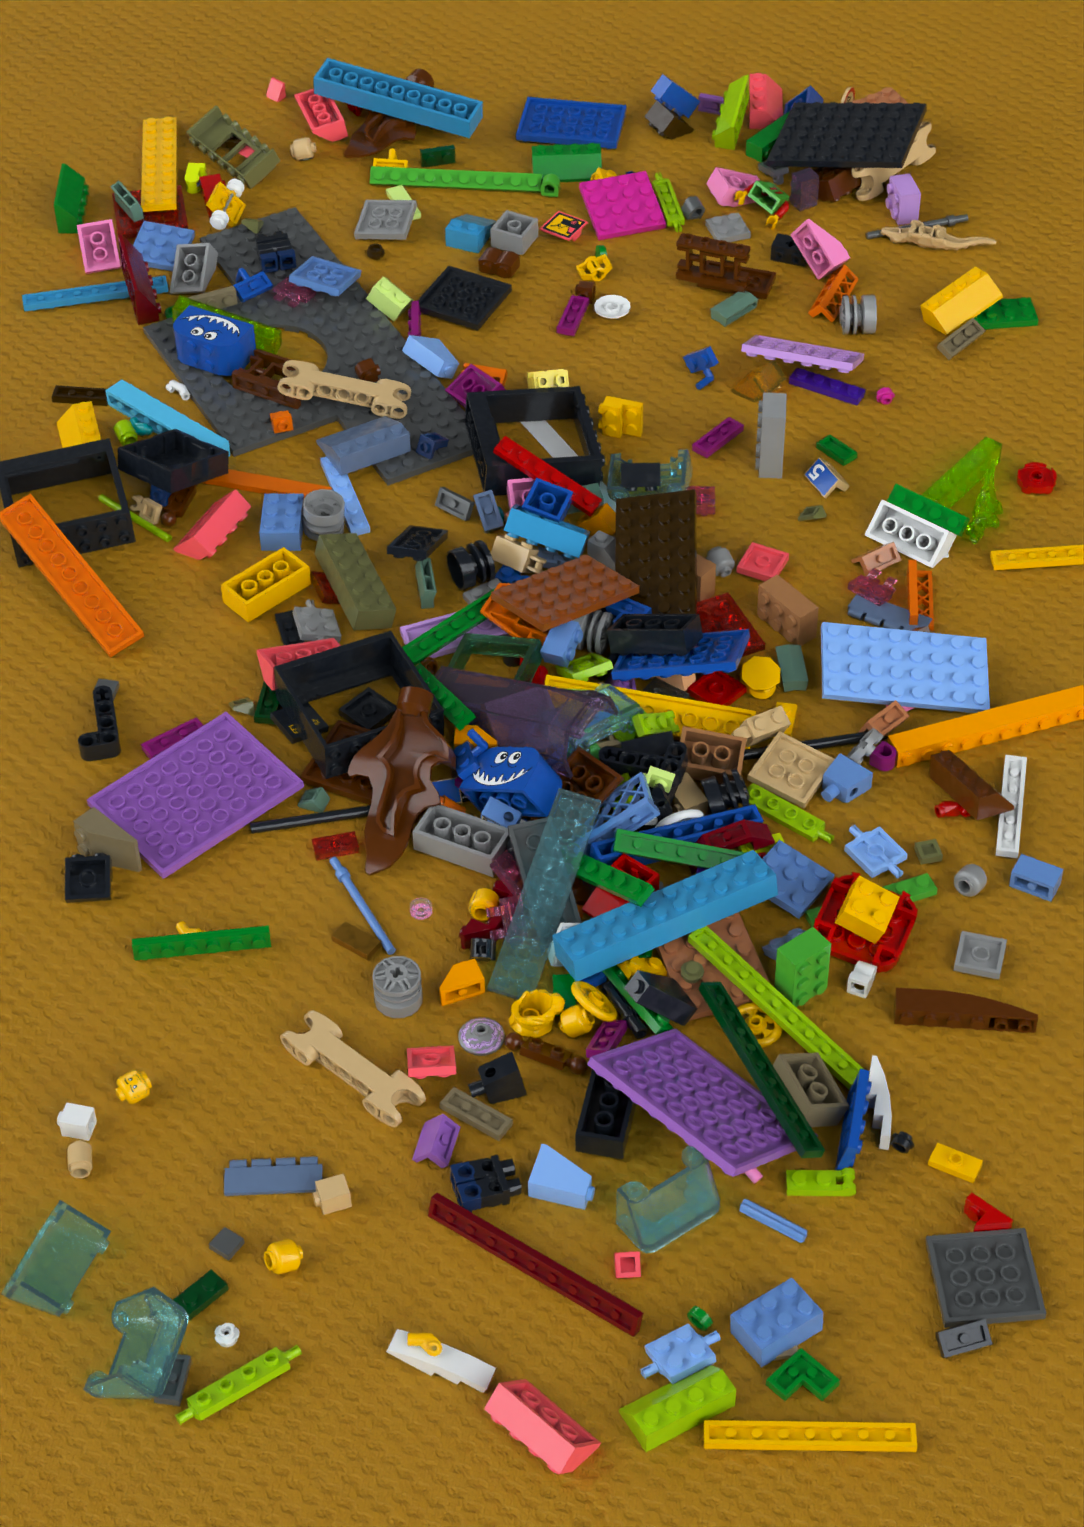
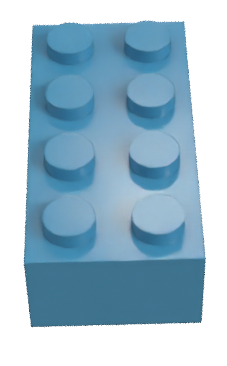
M518 504L511 508L504 527V531H507V535L516 539L519 536L526 538V542L537 546L539 543L545 545L546 550L555 553L557 550L564 552V556L570 559L579 558L583 554L591 532L564 521L558 523L522 509V506Z

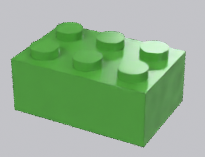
M814 927L777 948L774 987L795 1007L804 1005L810 998L817 994H822L827 989L831 943Z

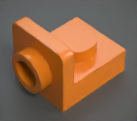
M288 410L270 413L274 434L293 430L292 416Z

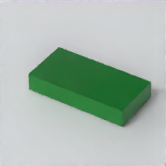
M828 435L816 443L818 450L843 466L857 458L858 452L832 435Z
M570 974L553 975V993H559L564 998V1009L577 1005L571 991V985L575 982Z

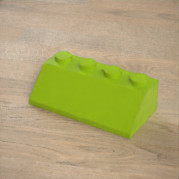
M744 75L730 83L728 91L724 92V104L721 103L720 106L721 115L717 117V129H714L712 134V140H715V147L731 150L736 148L750 99L749 75Z
M709 1365L673 1385L669 1383L620 1408L619 1413L644 1451L648 1452L703 1423L704 1420H709L735 1406L736 1388L722 1369Z

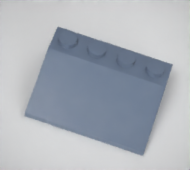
M386 416L316 440L318 446L341 476L411 451L410 433L401 422Z

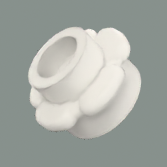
M232 1323L219 1325L214 1332L216 1342L222 1347L235 1345L240 1335L239 1329L235 1328V1325Z

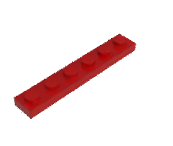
M504 436L493 450L494 454L532 479L536 480V478L573 491L571 505L589 517L593 515L602 503L601 498L507 436Z

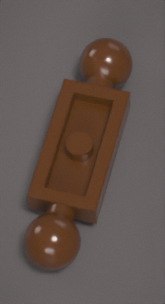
M198 484L176 491L170 495L166 507H163L164 513L161 516V522L164 526L172 527L176 524L177 517H183L196 495Z
M511 1032L505 1038L506 1047L511 1051L520 1049L519 1055L561 1071L567 1066L575 1075H581L587 1070L588 1065L585 1058L581 1056L572 1058L573 1052L565 1050L561 1046H555L544 1042L540 1038L529 1037L525 1041L517 1032Z

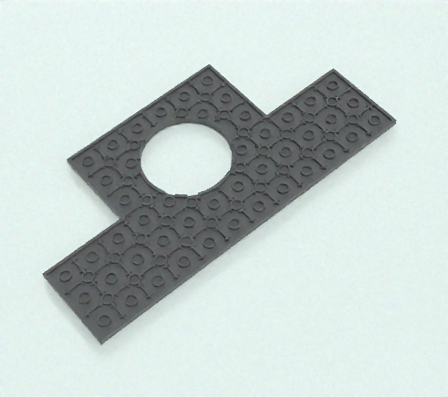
M296 207L258 219L264 221L258 234L272 236L276 231L288 234L291 247L295 251L297 268L312 256L342 264ZM240 224L200 238V243H210L218 252L216 265L232 285L236 284L235 278L239 268H244L250 277L262 272L256 249L255 238H257L258 234L253 233L245 225ZM285 260L282 263L289 264L291 261ZM271 263L265 264V267L273 266ZM278 264L279 271L265 273L273 284L272 289L243 303L237 296V305L211 311L253 324L254 333L273 330V327L285 328V331L299 333V331L307 333L308 337L318 342L327 354V363L322 372L359 379L355 373V366L360 361L372 358L375 365L378 364L381 370L378 380L390 379L408 385L411 388V396L408 400L402 401L407 405V414L401 419H391L401 422L410 433L411 451L372 465L387 486L473 455L465 426L464 410L445 391L444 386L433 373L402 351L406 340L387 317L366 299L368 294L357 281L339 296H330L328 293L313 291L312 288L300 287L295 285V283L289 282V275L297 268L280 270ZM180 315L143 327L146 337L178 381L186 386L191 399L217 435L229 441L230 453L233 457L338 421L343 429L346 430L382 417L372 413L369 407L312 396L309 400H301V406L297 410L235 389L221 375L183 364L178 360L173 323ZM399 390L401 394H408L404 390ZM401 408L394 409L396 412H403ZM288 410L292 416L293 430L274 434L270 413ZM435 432L449 439L447 447L435 450L433 459H428L416 452L420 434Z

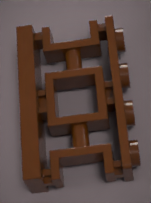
M682 233L676 246L677 250L686 252V260L680 259L677 264L676 279L745 293L750 284L749 272L741 271V263L746 264L749 260L750 246L689 233ZM693 249L699 250V255L693 254ZM706 256L720 258V267L706 264ZM727 256L734 257V262L728 261ZM693 261L699 262V266L693 265ZM727 268L734 269V273L727 272Z
M256 348L254 356H250L251 368L249 370L239 368L232 372L233 388L297 410L301 406V399L281 394L278 390L279 381L271 378L274 374L286 378L287 376L284 375L282 368L284 363L290 359ZM291 366L286 367L290 371L296 370L294 367ZM282 384V387L290 389L289 385Z

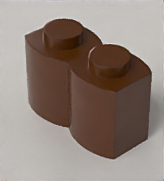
M487 248L478 260L479 271L489 275L496 274L502 278H512L520 266V256L512 251L503 252L497 248Z

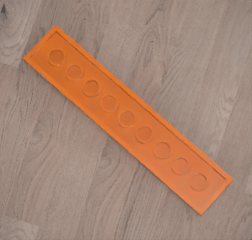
M31 493L0 511V522L110 658L144 637V632Z

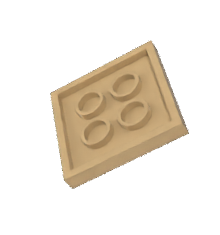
M779 731L749 772L747 780L804 809L822 784L825 771L835 759Z

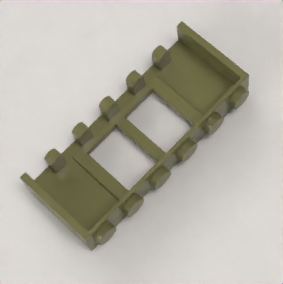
M217 105L186 131L190 137L188 140L194 147L197 146L204 155L207 154L213 162L217 161L223 170L226 168L232 177L236 176L238 180L250 189L258 184L280 162L274 149L270 150L265 143L261 145L255 135L251 137L246 128L242 130L238 122H232L226 113L223 115ZM232 135H235L241 141L223 158L214 152ZM246 145L255 151L237 168L228 163Z

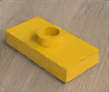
M937 1143L928 1160V1166L974 1183L983 1165V1160Z

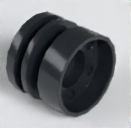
M478 540L473 544L469 543L466 545V550L460 546L447 552L448 569L459 590L462 591L474 587L476 581L483 584L486 581L495 579L494 561L484 541Z
M736 768L731 769L732 780L728 779L726 772H722L723 783L720 784L714 775L701 780L711 814L728 811L730 807L737 809L739 804H742L743 807L749 806L750 797L745 782Z

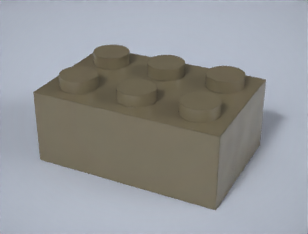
M819 1053L779 1054L773 1067L811 1127L837 1126L849 1105Z

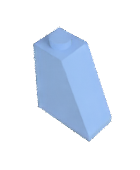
M409 335L402 350L406 355L437 377L452 379L459 365V362L440 339Z
M541 1144L528 1181V1197L585 1210L588 1201L593 1200L595 1187L592 1186V1176L547 1144Z

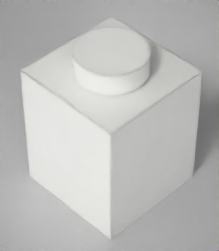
M66 1103L64 1110L59 1112L57 1118V1125L60 1126L62 1136L86 1141L90 1140L97 1123L94 1107Z

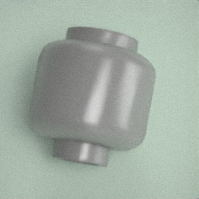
M717 546L708 551L706 559L716 564V576L726 577L730 575L735 566V561L729 550Z
M975 864L965 865L954 877L956 890L966 897L977 895L987 883L985 871Z

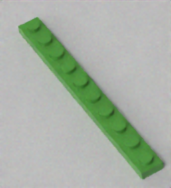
M371 166L370 185L383 186L402 185L405 187L541 193L543 178L542 174L377 166Z

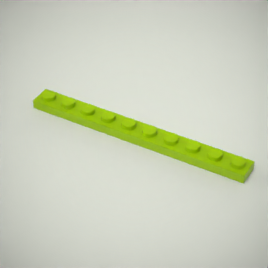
M708 926L697 929L688 936L687 941L808 1053H819L829 1072L850 1090L860 1068L863 1069L854 1059Z

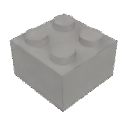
M506 210L490 229L491 247L524 255L538 237V219Z

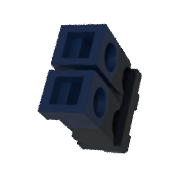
M276 231L272 236H266L265 234L257 235V238H255L256 249L261 269L264 273L279 271L278 264L280 270L297 268L295 251L291 247L287 233ZM285 260L291 261L289 264H283L282 262ZM271 263L273 266L265 267V264Z
M498 1155L491 1156V1159L483 1158L450 1165V1181L457 1197L458 1205L471 1213L473 1210L484 1207H496L501 1204L508 1205L510 1204V1197L522 1194V1185L519 1178L506 1179L508 1176L515 1175V1165L512 1159L500 1161Z

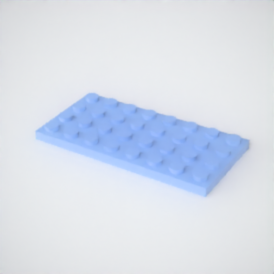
M822 622V699L890 705L896 700L901 706L967 713H977L990 709L986 638Z

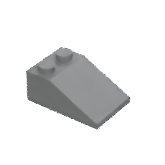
M210 243L177 245L170 287L171 295L204 293L216 270L218 252Z

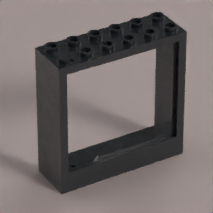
M580 386L467 392L465 426L483 492L492 490L494 496L507 495L508 480L531 478L493 453L494 448L500 442L496 423L560 419L574 420L585 456L541 459L581 486L598 483L600 486V481H603L602 466H605V457L601 455V444L597 442V432L593 430V419L589 417V406L585 405V394H582Z
M110 438L0 461V492L4 509L14 504L12 495L112 474L121 510L57 523L56 525L80 554L136 542L131 515ZM10 534L18 568L33 565V561Z
M391 631L274 667L276 698L326 779L348 772L354 755L379 735L388 725L327 744L302 704L392 676L400 689L412 686L432 693ZM434 696L429 717L434 728L444 737V709Z

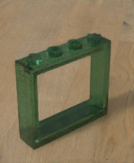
M465 633L440 682L462 703L486 706V704L527 691L543 659L540 653L542 648L539 639ZM471 654L524 658L509 689L456 684Z

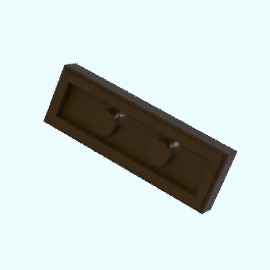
M56 385L51 397L54 403L77 404L92 401V405H108L107 389Z

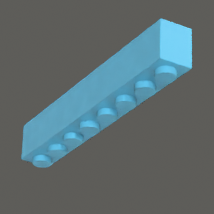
M120 380L106 390L107 403L110 407L129 418H138L139 423H147L152 426L153 432L156 434L178 429L203 442L229 451L230 456V445L226 438L217 435L212 430L191 420L186 415L179 413L172 407L134 387L132 384Z

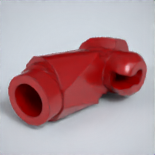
M942 801L934 807L938 818L955 817L958 815H962L965 818L971 816L956 801Z

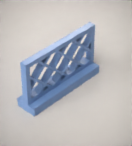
M642 772L618 786L599 806V808L604 806L601 814H596L597 809L574 834L576 840L573 843L574 847L578 852L589 856L591 843L614 838L617 828L635 831L660 815L659 808L653 802L646 777ZM640 782L637 791L632 790ZM622 794L619 802H614L616 797ZM629 795L634 796L630 804H627L626 801ZM611 807H615L612 816L607 815ZM597 819L594 827H589L592 820Z

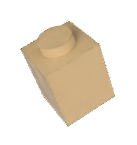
M344 1174L315 1181L316 1192H312L316 1207H321L323 1215L352 1207L351 1195Z

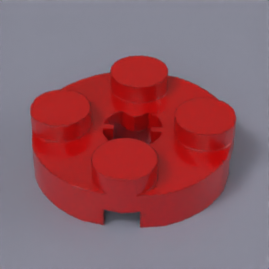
M1031 462L1018 470L1017 483L1025 494H1050L1056 485L1057 474L1053 468L1051 470L1046 468V464Z

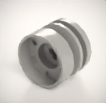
M843 295L839 314L843 334L849 333L850 326L852 334H856L858 326L861 327L862 334H875L877 325L875 295H862L860 303H857L856 296L852 295L851 304L849 303L848 295Z
M329 489L314 490L307 494L303 501V530L310 539L318 541L319 535L342 534L344 532L345 502L343 497Z
M596 610L593 617L591 612L572 620L579 622L583 631V639L581 643H578L576 649L582 650L587 643L588 652L592 653L595 650L596 654H604L609 644L607 629L612 626V613L606 611L603 614L602 610Z
M391 956L380 961L374 968L372 977L374 1001L378 1011L391 1018L411 1016L419 1010L423 998L421 970L418 964L404 956Z

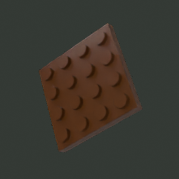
M338 720L326 737L325 742L330 744L370 731V729ZM313 758L300 775V779L304 784L316 788L323 787L325 791L371 805L373 787L369 778L361 776L351 778L348 772L326 779Z

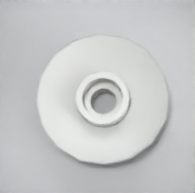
M606 295L596 300L594 308L596 313L604 318H620L629 313L630 302L619 295Z

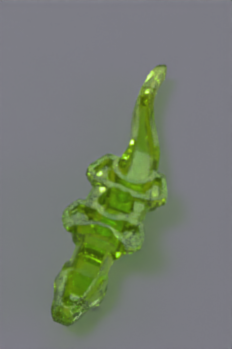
M997 457L991 459L984 473L983 487L977 495L972 512L973 519L967 525L965 531L966 535L970 537L969 540L972 544H977L981 540L986 527H999L997 514L1003 513L1002 503L996 498L994 488V472L998 461Z

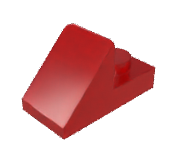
M971 1193L966 1198L964 1213L972 1221H977L973 1232L1011 1229L1013 1219L974 1193Z

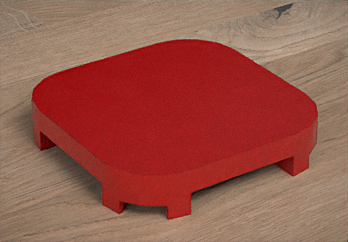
M852 872L851 875L836 877L831 883L818 916L815 918L813 927L831 943V956L854 965L859 960L877 966V973L889 971L898 963L916 921L918 909H916L915 904L910 899V894L903 891L900 895L890 891L900 898L885 933L874 944L835 923L846 895L860 873Z

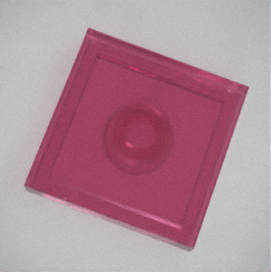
M505 850L490 864V867L519 900L525 895L516 860Z

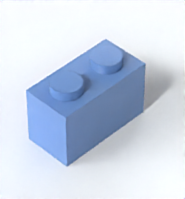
M569 621L550 629L540 650L544 662L568 667L570 661L575 657V649L578 643H581L583 639V631L579 622Z
M1021 854L1011 872L1009 887L1052 902L1061 884L1063 869Z

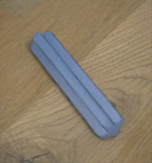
M744 1199L740 1204V1212L799 1243L805 1241L808 1235L807 1229L749 1199Z

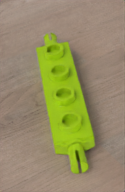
M657 172L655 173L656 180L652 181V188L667 227H674L677 233L678 230L681 232V225H685V218L669 179H664L662 174L659 172L658 175Z
M755 783L747 787L750 797L749 805L755 804L759 813L812 842L821 838L831 844V841L834 840V835L824 831L825 822Z
M295 1345L285 1352L277 1347L269 1350L186 1398L188 1408L176 1414V1420L180 1425L192 1417L199 1421L204 1420L291 1369L289 1361L302 1355L301 1349L298 1345Z

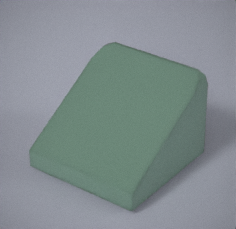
M323 787L309 789L304 792L298 807L321 813L325 810L330 797Z

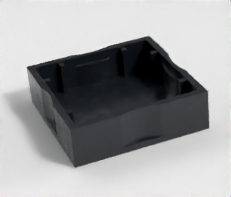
M178 429L118 447V470L169 493H174L228 473L229 451L203 442Z

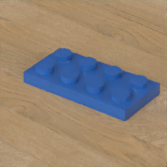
M861 1068L847 1094L846 1101L849 1107L843 1117L835 1170L852 1168L856 1154H859L862 1148L863 1140H860L859 1137L860 1134H863L866 1120H862L868 1109L869 1101L865 1100V1098L869 1095L872 1082L868 1081L870 1071Z

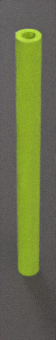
M104 494L99 496L98 500L115 511L121 510V505ZM130 511L133 522L166 542L172 539L170 534Z

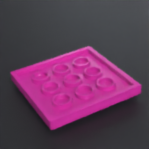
M646 171L579 183V189L598 241L666 228L664 216Z

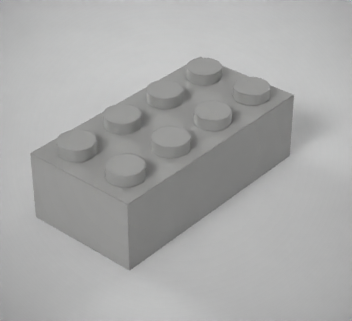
M763 392V400H759L758 412L762 413H758L757 427L761 428H757V442L760 443L756 445V457L759 458H756L755 470H759V478L782 479L787 393Z
M443 805L429 807L412 831L414 850L491 877L495 875L502 864V857L510 840L508 828Z

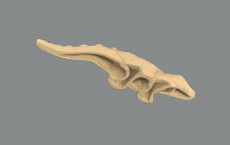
M911 220L910 228L884 227L881 229V234L888 236L892 243L913 242L923 248L958 250L979 244H996V240L985 237L957 238L947 234L946 228L940 225L929 227L919 220Z

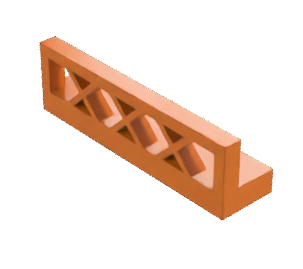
M845 264L830 275L808 312L812 318L822 312L830 322H833L838 316L843 295H848L849 297L859 280ZM846 276L851 280V283L847 282ZM840 286H843L844 293L841 292ZM834 296H837L838 303H835ZM827 306L831 307L832 313L826 308Z
M908 560L909 625H918V614L932 618L928 626L930 631H934L932 571L917 570V560ZM917 577L927 578L928 580L921 583L917 580ZM923 590L928 594L922 597L918 592ZM922 603L928 607L924 611L918 608Z

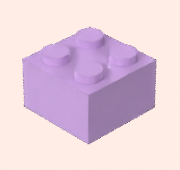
M910 173L890 176L889 184H887L888 198L885 201L886 208L890 210L892 219H895L897 225L911 224V220L919 219L921 192Z

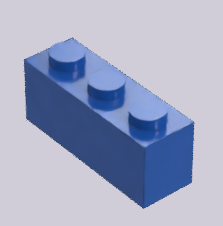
M663 74L651 89V92L656 95L654 98L661 104L665 102L664 105L670 110L674 108L673 111L680 117L685 115L689 118L701 102Z

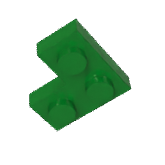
M802 1348L766 1379V1386L784 1401L802 1385L823 1401L840 1384L839 1378Z

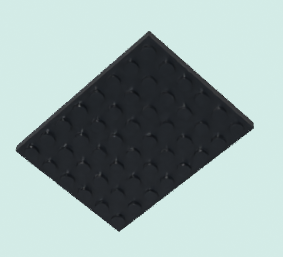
M901 102L794 103L770 152L767 165L777 167L903 168L927 111V105L920 103L903 104Z

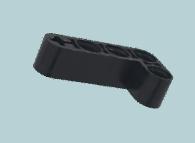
M105 685L98 686L93 690L98 731L82 734L78 738L80 756L84 761L114 758L121 753L112 690Z
M682 742L671 743L667 748L665 756L611 746L603 747L598 752L599 761L620 775L628 772L632 778L640 772L647 774L650 766L673 773L675 777L672 787H676L682 782L688 766L687 747Z

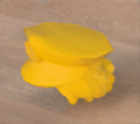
M753 656L743 663L742 671L739 674V682L747 686V694L753 695L758 699H767L773 695L776 685L780 683L781 668L770 657Z
M535 989L531 992L526 990L520 999L514 1001L511 1005L510 1026L521 1036L539 1038L551 1032L554 1017L563 1011L565 1000L556 992L552 994L542 989Z

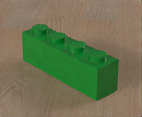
M787 112L746 140V155L761 163L768 159L790 112Z
M896 483L887 502L961 537L970 518Z

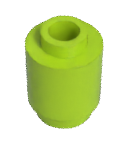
M121 420L115 424L114 432L121 445L124 446L138 441V435L129 420Z

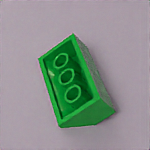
M600 144L532 146L533 174H542L543 178L547 174H555L559 177L560 182L590 181L592 174L596 172L597 168H602Z
M65 163L61 165L54 200L58 234L78 233L77 225L84 224L83 216L86 214L85 206H87V195H89V185H86L85 178Z

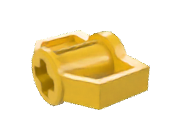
M606 254L599 257H588L584 263L577 265L576 269L582 280L598 282L605 278L606 274L612 269V265ZM604 263L606 267L602 268L600 264Z

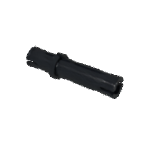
M611 981L606 982L601 990L615 1007L621 1020L627 1021V1026L636 1039L645 1037L648 1028L640 1020V1015L629 1005L628 1001Z

